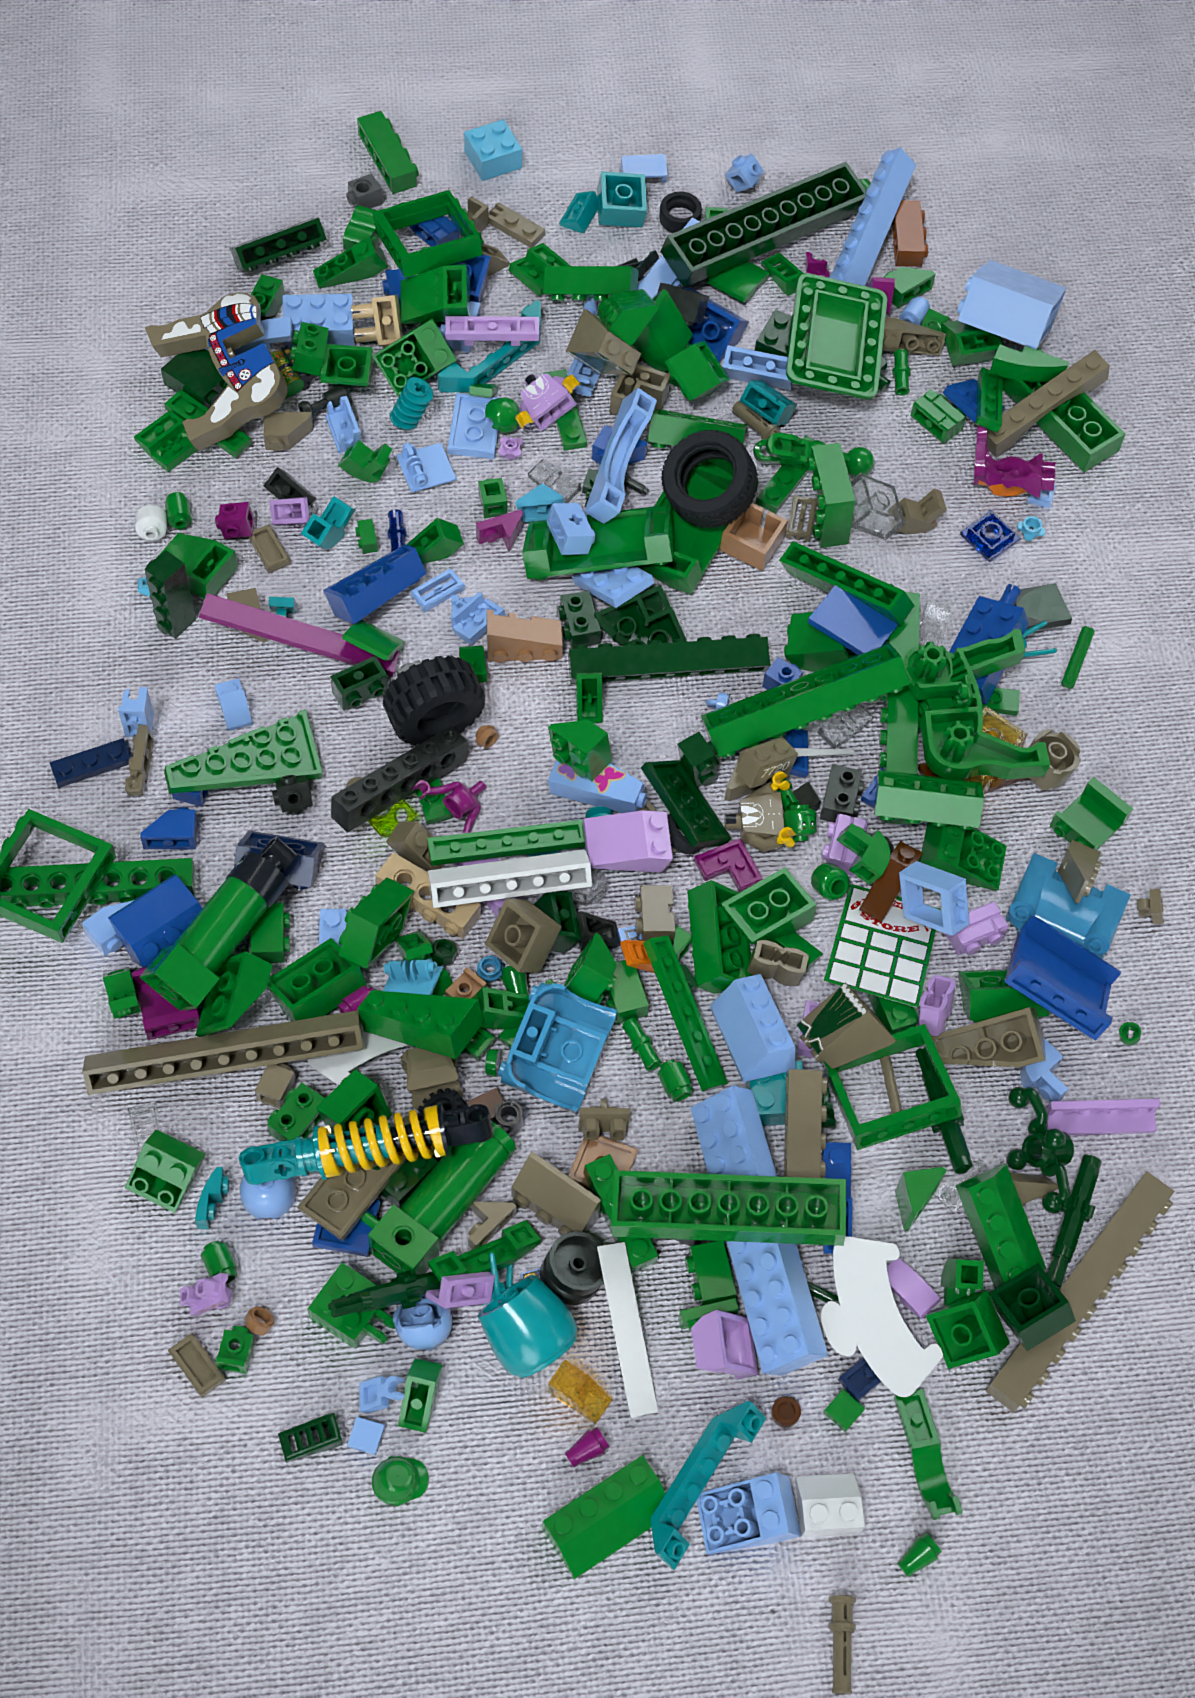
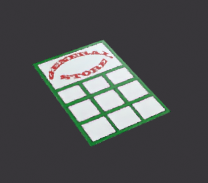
M850 884L824 981L839 986L846 982L853 990L918 1008L936 930L904 918L902 898L898 897L883 922L876 920L859 910L870 889Z

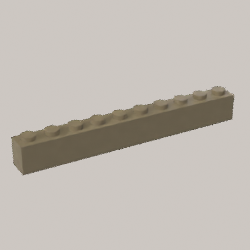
M357 1010L85 1056L82 1072L88 1095L362 1050L363 1034Z
M1146 1171L1060 1289L1071 1306L1076 1322L1029 1351H1026L1020 1343L985 1392L1013 1413L1019 1406L1024 1409L1034 1397V1394L1030 1392L1035 1384L1040 1387L1050 1375V1372L1046 1370L1051 1362L1057 1365L1065 1354L1066 1350L1062 1348L1065 1342L1069 1340L1073 1343L1082 1330L1078 1324L1083 1318L1087 1321L1091 1318L1098 1308L1094 1305V1302L1098 1297L1104 1300L1113 1286L1109 1283L1112 1277L1116 1276L1119 1279L1128 1267V1264L1124 1262L1128 1255L1135 1257L1143 1246V1243L1139 1241L1144 1234L1149 1237L1159 1224L1154 1219L1159 1213L1164 1216L1172 1206L1173 1202L1169 1199L1175 1192L1173 1189Z

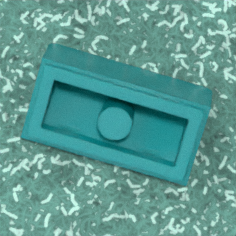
M595 191L576 193L559 222L560 226L579 233H585L598 210V200Z

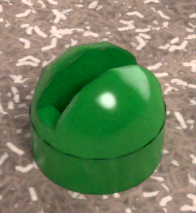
M1134 1022L1122 1024L1119 1029L1120 1040L1126 1045L1133 1046L1137 1044L1141 1038V1028ZM1129 1030L1134 1031L1132 1039L1128 1038Z

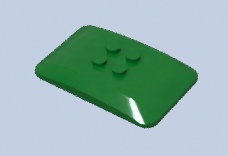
M810 273L802 274L796 286L786 364L788 380L798 385L861 399H873L879 387L887 308L886 294L872 287Z

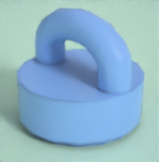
M719 692L717 700L708 699L705 704L714 709L722 708L729 705L728 693Z

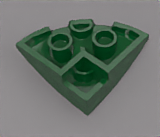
M661 585L635 595L617 608L610 606L594 613L603 630L610 638L622 646L625 642H637L638 645H643L652 640L672 643L674 639H686Z

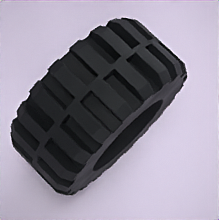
M447 655V657L436 656L431 660H422L417 665L413 664L405 672L399 673L397 678L389 683V687L384 692L383 707L396 736L405 743L416 746L450 726L458 733L465 731V728L471 726L475 719L479 718L482 714L486 696L470 663Z

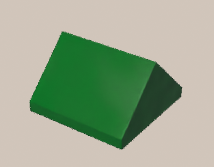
M938 1167L903 1172L895 1194L903 1229L906 1231L910 1230L937 1191L947 1171L945 1168Z

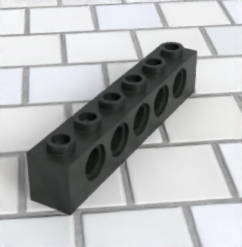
M452 726L448 727L331 796V818L347 833L420 790L415 789L412 791V788L418 781L424 780L427 783H431L466 762L468 740Z

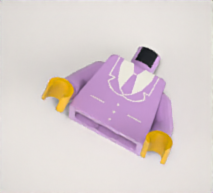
M547 373L539 378L535 374L527 376L525 379L527 387L521 391L523 401L520 403V413L516 415L515 419L521 429L525 425L535 422L542 432L577 405L570 394L576 386L580 385L579 381L573 374L566 378L558 376L552 378Z

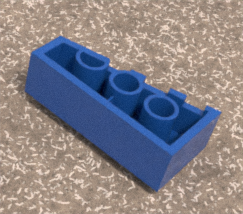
M405 544L329 586L323 592L334 616L355 624L408 586L417 583L421 577L426 575V571L416 548Z

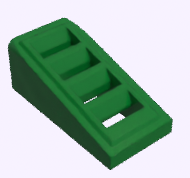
M780 252L761 261V266L770 272L769 276L787 296L796 293L798 279L804 274Z

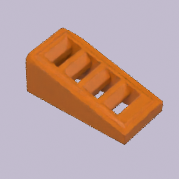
M623 940L620 942L627 966L655 973L643 944L645 941Z

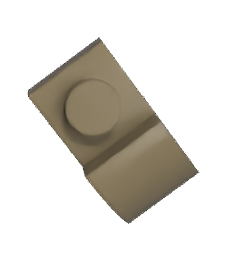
M934 488L919 502L903 498L889 510V515L894 531L911 535L925 533L938 526L936 519L947 508L941 490Z

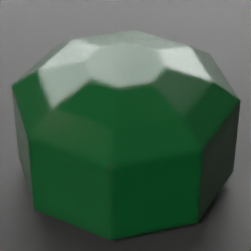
M444 938L434 941L432 945L433 953H430L433 962L447 965L452 964L457 948L454 942Z

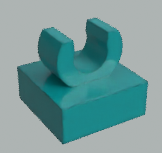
M269 596L271 612H276L277 615L287 618L288 613H296L297 603L294 597Z

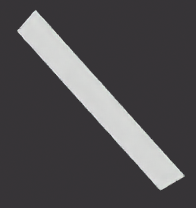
M625 1242L597 1246L630 1418L658 1413Z

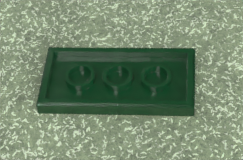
M680 760L645 762L641 770L693 848L724 845L731 840L730 835Z

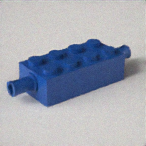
M1008 584L999 601L979 596L949 652L955 653L956 648H964L986 639L1001 638L1009 634L1013 629H1021L1023 636L1029 625L1024 608L1014 605L1021 594V589L1013 585L1011 590L1012 584ZM1005 669L976 679L983 704L987 705Z

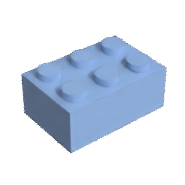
M352 294L283 295V317L291 316L292 340L294 330L299 331L302 321L329 328L326 344L354 346V320L352 317L354 311H351V305H353ZM292 341L284 342V346L287 345L289 349H291L292 345L296 346L292 344Z

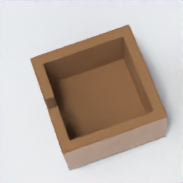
M752 503L749 509L742 513L741 517L728 524L722 533L720 551L763 571L785 537L788 520L768 511L764 528H762L764 508Z

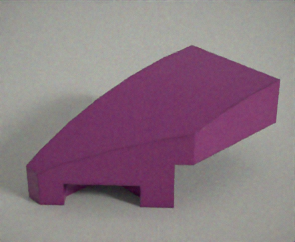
M806 252V273L829 278L827 261L816 260L812 258V253Z

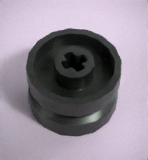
M573 1231L559 1237L553 1243L540 1267V1280L565 1305L576 1306L588 1302L604 1283L597 1246H603V1244L596 1237L585 1232Z

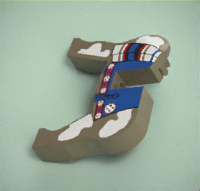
M235 292L227 294L201 315L178 319L166 325H149L145 327L152 347L161 358L208 348L215 367L227 383V387L202 417L187 419L182 422L190 442L198 452L232 436L237 429L248 421L271 414L281 406L287 395V383L265 343L237 356L234 352L235 349L264 336V328L260 324V304L253 295L248 293Z

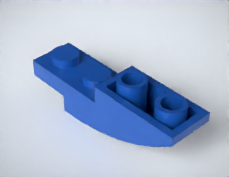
M826 1142V1148L822 1150V1162H825L826 1167L825 1178L846 1179L845 1237H852L851 1143ZM823 1245V1254H833L834 1245Z

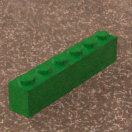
M792 541L779 559L791 576L828 593L836 585L900 626L915 606L904 590L797 542Z

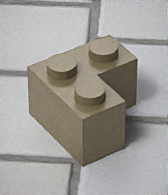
M637 364L632 375L619 376L610 395L609 413L617 415L622 400L637 388L657 400L655 408L662 409L669 394L671 375Z

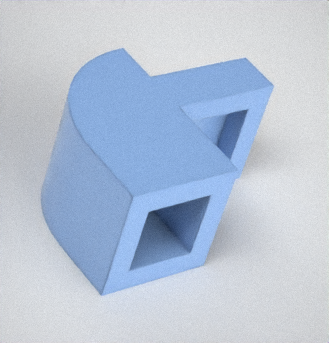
M1044 1038L1046 1060L1021 1067L1020 1079L1024 1088L1037 1087L1040 1095L1045 1100L1051 1102L1061 1101L1068 1088L1052 1072L1059 1066L1064 1056Z

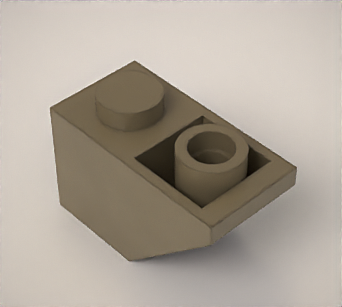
M418 821L399 822L386 841L399 856L426 871L441 869L444 865L431 866L427 838L433 836Z

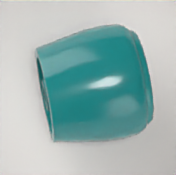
M536 1275L526 1277L504 1290L484 1306L478 1314V1319L496 1358L509 1374L520 1378L532 1376L543 1370L566 1353L577 1340L578 1327L573 1315L565 1304Z

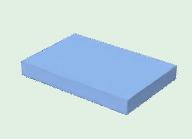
M456 393L447 454L495 458L499 431L492 428L493 422L490 418L485 417V409L490 400L499 397L488 398Z

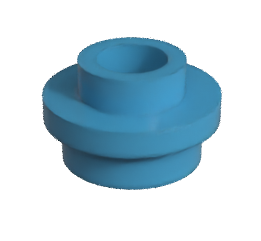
M486 956L478 962L477 974L484 981L494 982L502 976L503 964L498 958ZM489 967L495 969L492 973H488L485 970Z

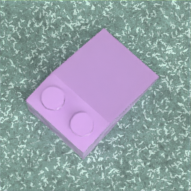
M642 810L584 818L583 820L586 853L592 869L661 873L673 860L667 812Z

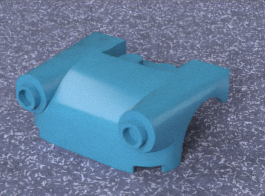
M1033 853L1006 914V921H1010L1018 929L1016 932L1018 933L1033 914L1103 959L1110 949L1131 894L1106 884L1104 891L1093 886L1088 897L1083 895L1080 902L1076 903L1061 875L1055 871L1058 863Z
M541 982L539 986L534 985L528 999L530 1003L510 1049L507 1062L503 1060L497 1076L502 1077V1084L578 1114L587 1092L588 1084L618 1013L616 1009L590 1002L575 995L564 985L554 983L549 985Z

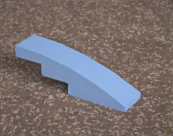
M291 316L260 321L264 328V336L235 349L236 356L262 343H265L268 349H272V343L292 341Z

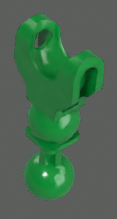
M778 432L770 435L767 439L757 442L753 448V454L755 459L761 463L795 466L804 464L807 467V457L811 454V447L825 445V443L820 440L809 441L801 439L796 435ZM762 446H766V451L770 456L766 457L761 453ZM855 447L848 453L843 452L850 475L864 477L873 470L874 456L867 448Z

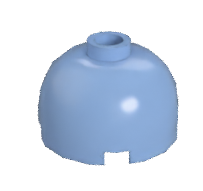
M243 1176L239 1188L241 1202L246 1211L255 1218H279L286 1214L295 1202L296 1186L294 1178L252 1185Z
M422 1297L421 1301L416 1302L415 1307L403 1309L402 1305L399 1306L393 1314V1322L399 1338L408 1347L418 1350H432L440 1345L450 1334L452 1314L450 1308L444 1309L430 1299Z

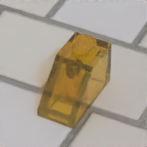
M567 1360L562 1362L548 1383L549 1394L595 1425L612 1402V1399L588 1374Z

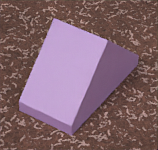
M307 497L269 500L272 525L307 523L310 519Z

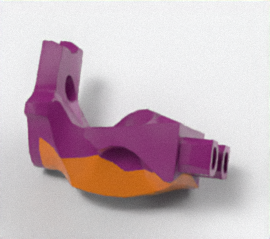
M978 426L974 485L987 486L993 495L1016 496L1029 492L1038 498L1040 497L1041 490L1054 491L1056 462H1043L1042 453L1027 461L1015 456L994 460L989 454L987 429L983 426Z

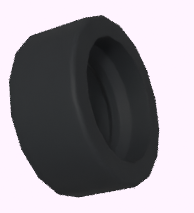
M684 191L673 192L662 199L659 219L663 228L670 233L682 230L691 218L701 222V202L691 193ZM674 208H685L691 211L693 215L687 218H677L670 215L668 211Z

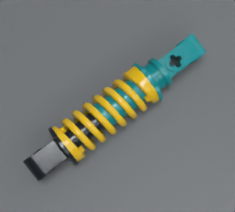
M437 1103L435 1106L424 1108V1121L418 1120L416 1110H410L408 1113V1124L403 1123L402 1114L398 1112L393 1116L395 1126L388 1123L387 1117L384 1115L379 1117V1125L374 1126L372 1120L366 1118L364 1120V1128H358L357 1123L351 1121L349 1122L348 1131H343L341 1124H335L334 1133L329 1134L331 1133L330 1125L324 1127L315 1126L313 1136L304 1139L301 1136L296 1137L294 1140L248 1147L239 1154V1162L246 1181L252 1185L279 1179H289L300 1175L305 1177L309 1176L310 1172H319L323 1180H328L329 1177L342 1175L344 1168L349 1173H356L359 1165L364 1170H371L374 1166V1161L381 1168L388 1165L389 1158L395 1165L401 1164L404 1155L408 1161L414 1162L418 1159L419 1152L424 1159H430L434 1151L435 1157L445 1155L450 1157L452 1156V1147L485 1142L493 1136L494 1129L489 1109L485 1105L474 1104L469 1107L445 1111L443 1104Z

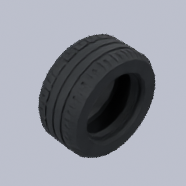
M719 430L698 431V433L695 432L683 438L670 450V454L667 455L662 468L661 483L668 501L683 520L697 527L716 528L732 523L733 520H737L738 517L742 516V513L749 509L756 496L755 493H757L758 474L749 452L735 436L724 431L719 432ZM715 458L726 460L733 465L734 474L732 482L726 491L718 497L701 500L687 494L686 484L688 476L694 467L701 462Z

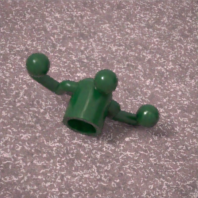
M1013 1088L1008 1095V1101L1011 1106L1018 1109L1024 1108L1030 1101L1037 1117L1032 1119L1028 1125L1029 1134L1022 1144V1150L1017 1148L1011 1150L1007 1154L1006 1163L1011 1169L1017 1171L1024 1169L1028 1163L1032 1167L1040 1168L1041 1172L1047 1177L1056 1175L1059 1193L1054 1191L1046 1193L1042 1198V1206L1049 1213H1058L1063 1209L1064 1203L1067 1202L1070 1196V1187L1064 1166L1069 1164L1073 1158V1141L1066 1132L1059 1129L1047 1130L1048 1114L1038 1092L1034 1088Z

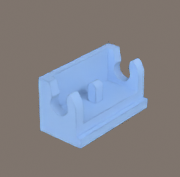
M665 154L621 156L620 172L645 174V178L661 177V182L664 183L668 176Z
M574 358L568 371V376L573 374L580 385L576 386L572 391L573 393L591 397L601 374Z
M347 396L340 397V405L335 408L332 402L329 401L327 404V414L325 415L338 453L345 452L357 440L361 441L360 430Z
M140 687L138 698L135 700L129 699L130 691L126 689L123 693L122 705L118 708L125 737L137 735L138 725H147L152 733L154 711L148 687Z

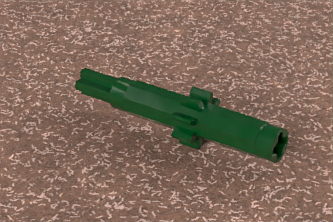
M918 1048L916 1056L922 1071L921 1077L929 1102L945 1097L946 1094L925 1048ZM963 1114L961 1117L931 1126L934 1134L940 1132L955 1174L967 1173L974 1167L961 1130L965 1120Z
M1092 1155L1082 1156L1069 1199L1064 1203L1063 1209L1060 1211L1064 1212L1055 1239L1051 1254L1052 1260L1047 1273L1057 1287L1062 1286L1067 1266L1075 1252L1084 1221L1088 1223L1095 1211V1206L1089 1204L1102 1161Z
M405 1271L397 1273L396 1278L391 1279L389 1283L366 1288L362 1291L354 1292L353 1295L331 1300V1303H328V1309L331 1310L333 1318L354 1312L373 1311L392 1305L402 1304L403 1309L415 1307L416 1302L421 1301V1298L425 1297L427 1290L440 1289L441 1283L433 1272L410 1276V1272Z

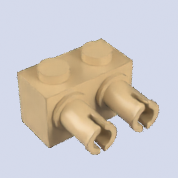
M398 295L371 298V303L351 305V311L361 310V313L352 314L353 320L370 317L375 319L374 327L355 328V335L365 334V336L355 337L357 344L377 341L378 346L387 345L404 336Z

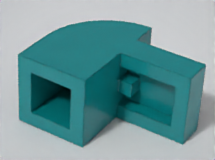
M333 496L321 516L312 514L301 535L324 549H330L338 544L346 534L344 528L355 512V509Z

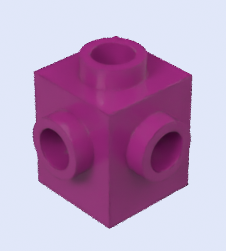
M249 502L220 505L219 514L215 517L217 529L221 530L224 539L253 535L255 518Z

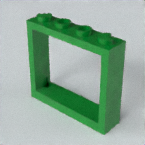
M450 190L372 212L376 233L404 278L483 255L481 245H484V241L481 237V232H477L474 221L469 220L466 209L461 208L459 199H455ZM449 215L463 238L408 253L394 230Z
M28 809L25 815L17 820L15 830L10 838L7 837L2 844L0 852V881L34 828H38L95 854L53 921L1 898L0 916L63 943L115 860L116 854L112 844Z
M925 1024L917 1027L912 1026L904 1031L892 1034L896 1040L892 1045L834 1069L825 1061L823 1062L824 1073L857 1150L962 1116L960 1098ZM923 1045L946 1096L859 1124L838 1072Z

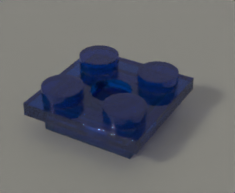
M992 510L960 531V535L989 562L1021 539ZM986 532H994L996 536H990Z

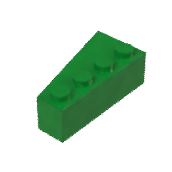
M371 990L357 1008L364 1032L453 1059L458 1058L484 1022L479 1000L474 998Z

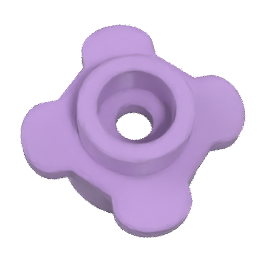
M506 436L500 438L501 448L498 449L500 456L509 460L521 456L520 446L523 444L521 438L516 437L514 439Z

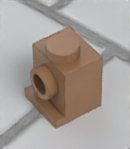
M466 967L463 970V974L445 991V996L472 998L482 987H487V983Z

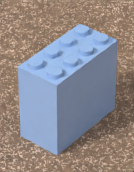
M989 260L985 265L982 264L981 268H978L972 277H969L965 287V291H968L964 300H961L957 309V313H960L958 321L1037 350L1051 331L1067 288Z

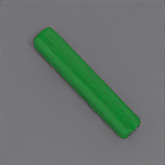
M1088 626L1082 627L1061 682L1063 687L1068 689L1074 688L1095 632L1093 628Z

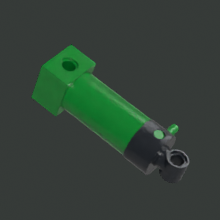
M274 837L260 854L246 852L176 942L171 946L162 948L140 975V978L179 1011L197 1008L220 979L215 975L264 912L268 911L287 887L288 881L282 872L290 866L297 854L278 837Z

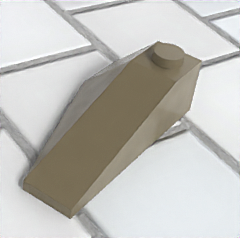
M1029 1007L946 1031L939 1036H931L943 1064L1020 1068L1046 1060L1044 1035L1036 1008Z

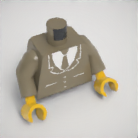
M781 771L775 773L772 778L773 782L765 784L740 800L738 814H725V829H740V838L743 843L761 852L781 848L783 844L786 847H793L795 841L791 836H795L796 833L789 827L784 828L781 792H777L778 788L784 791L789 789L790 783L787 780L781 783L783 779L787 778V775Z

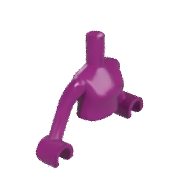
M420 780L412 788V791L415 789L422 791L420 800L424 799L426 795L451 792L443 798V803L448 811L457 819H461L466 813L470 812L462 832L464 834L471 832L474 821L480 812L481 805H479L476 796L486 789V785L484 782L478 781L471 788H468L457 781L443 786L430 787L429 783Z

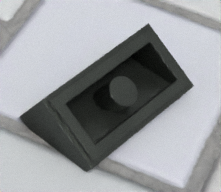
M279 467L274 470L263 485L278 499L307 497L308 506L316 500L313 494Z

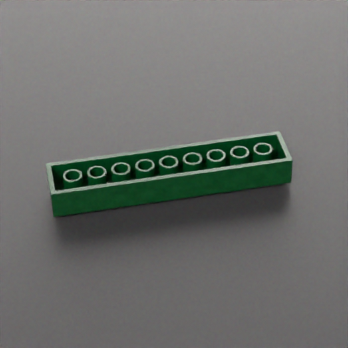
M843 162L670 234L666 237L660 253L683 287H687L857 214L867 190L848 163Z

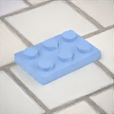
M636 566L581 572L572 576L575 585L585 591L589 590L592 595L615 608L654 584L652 575Z

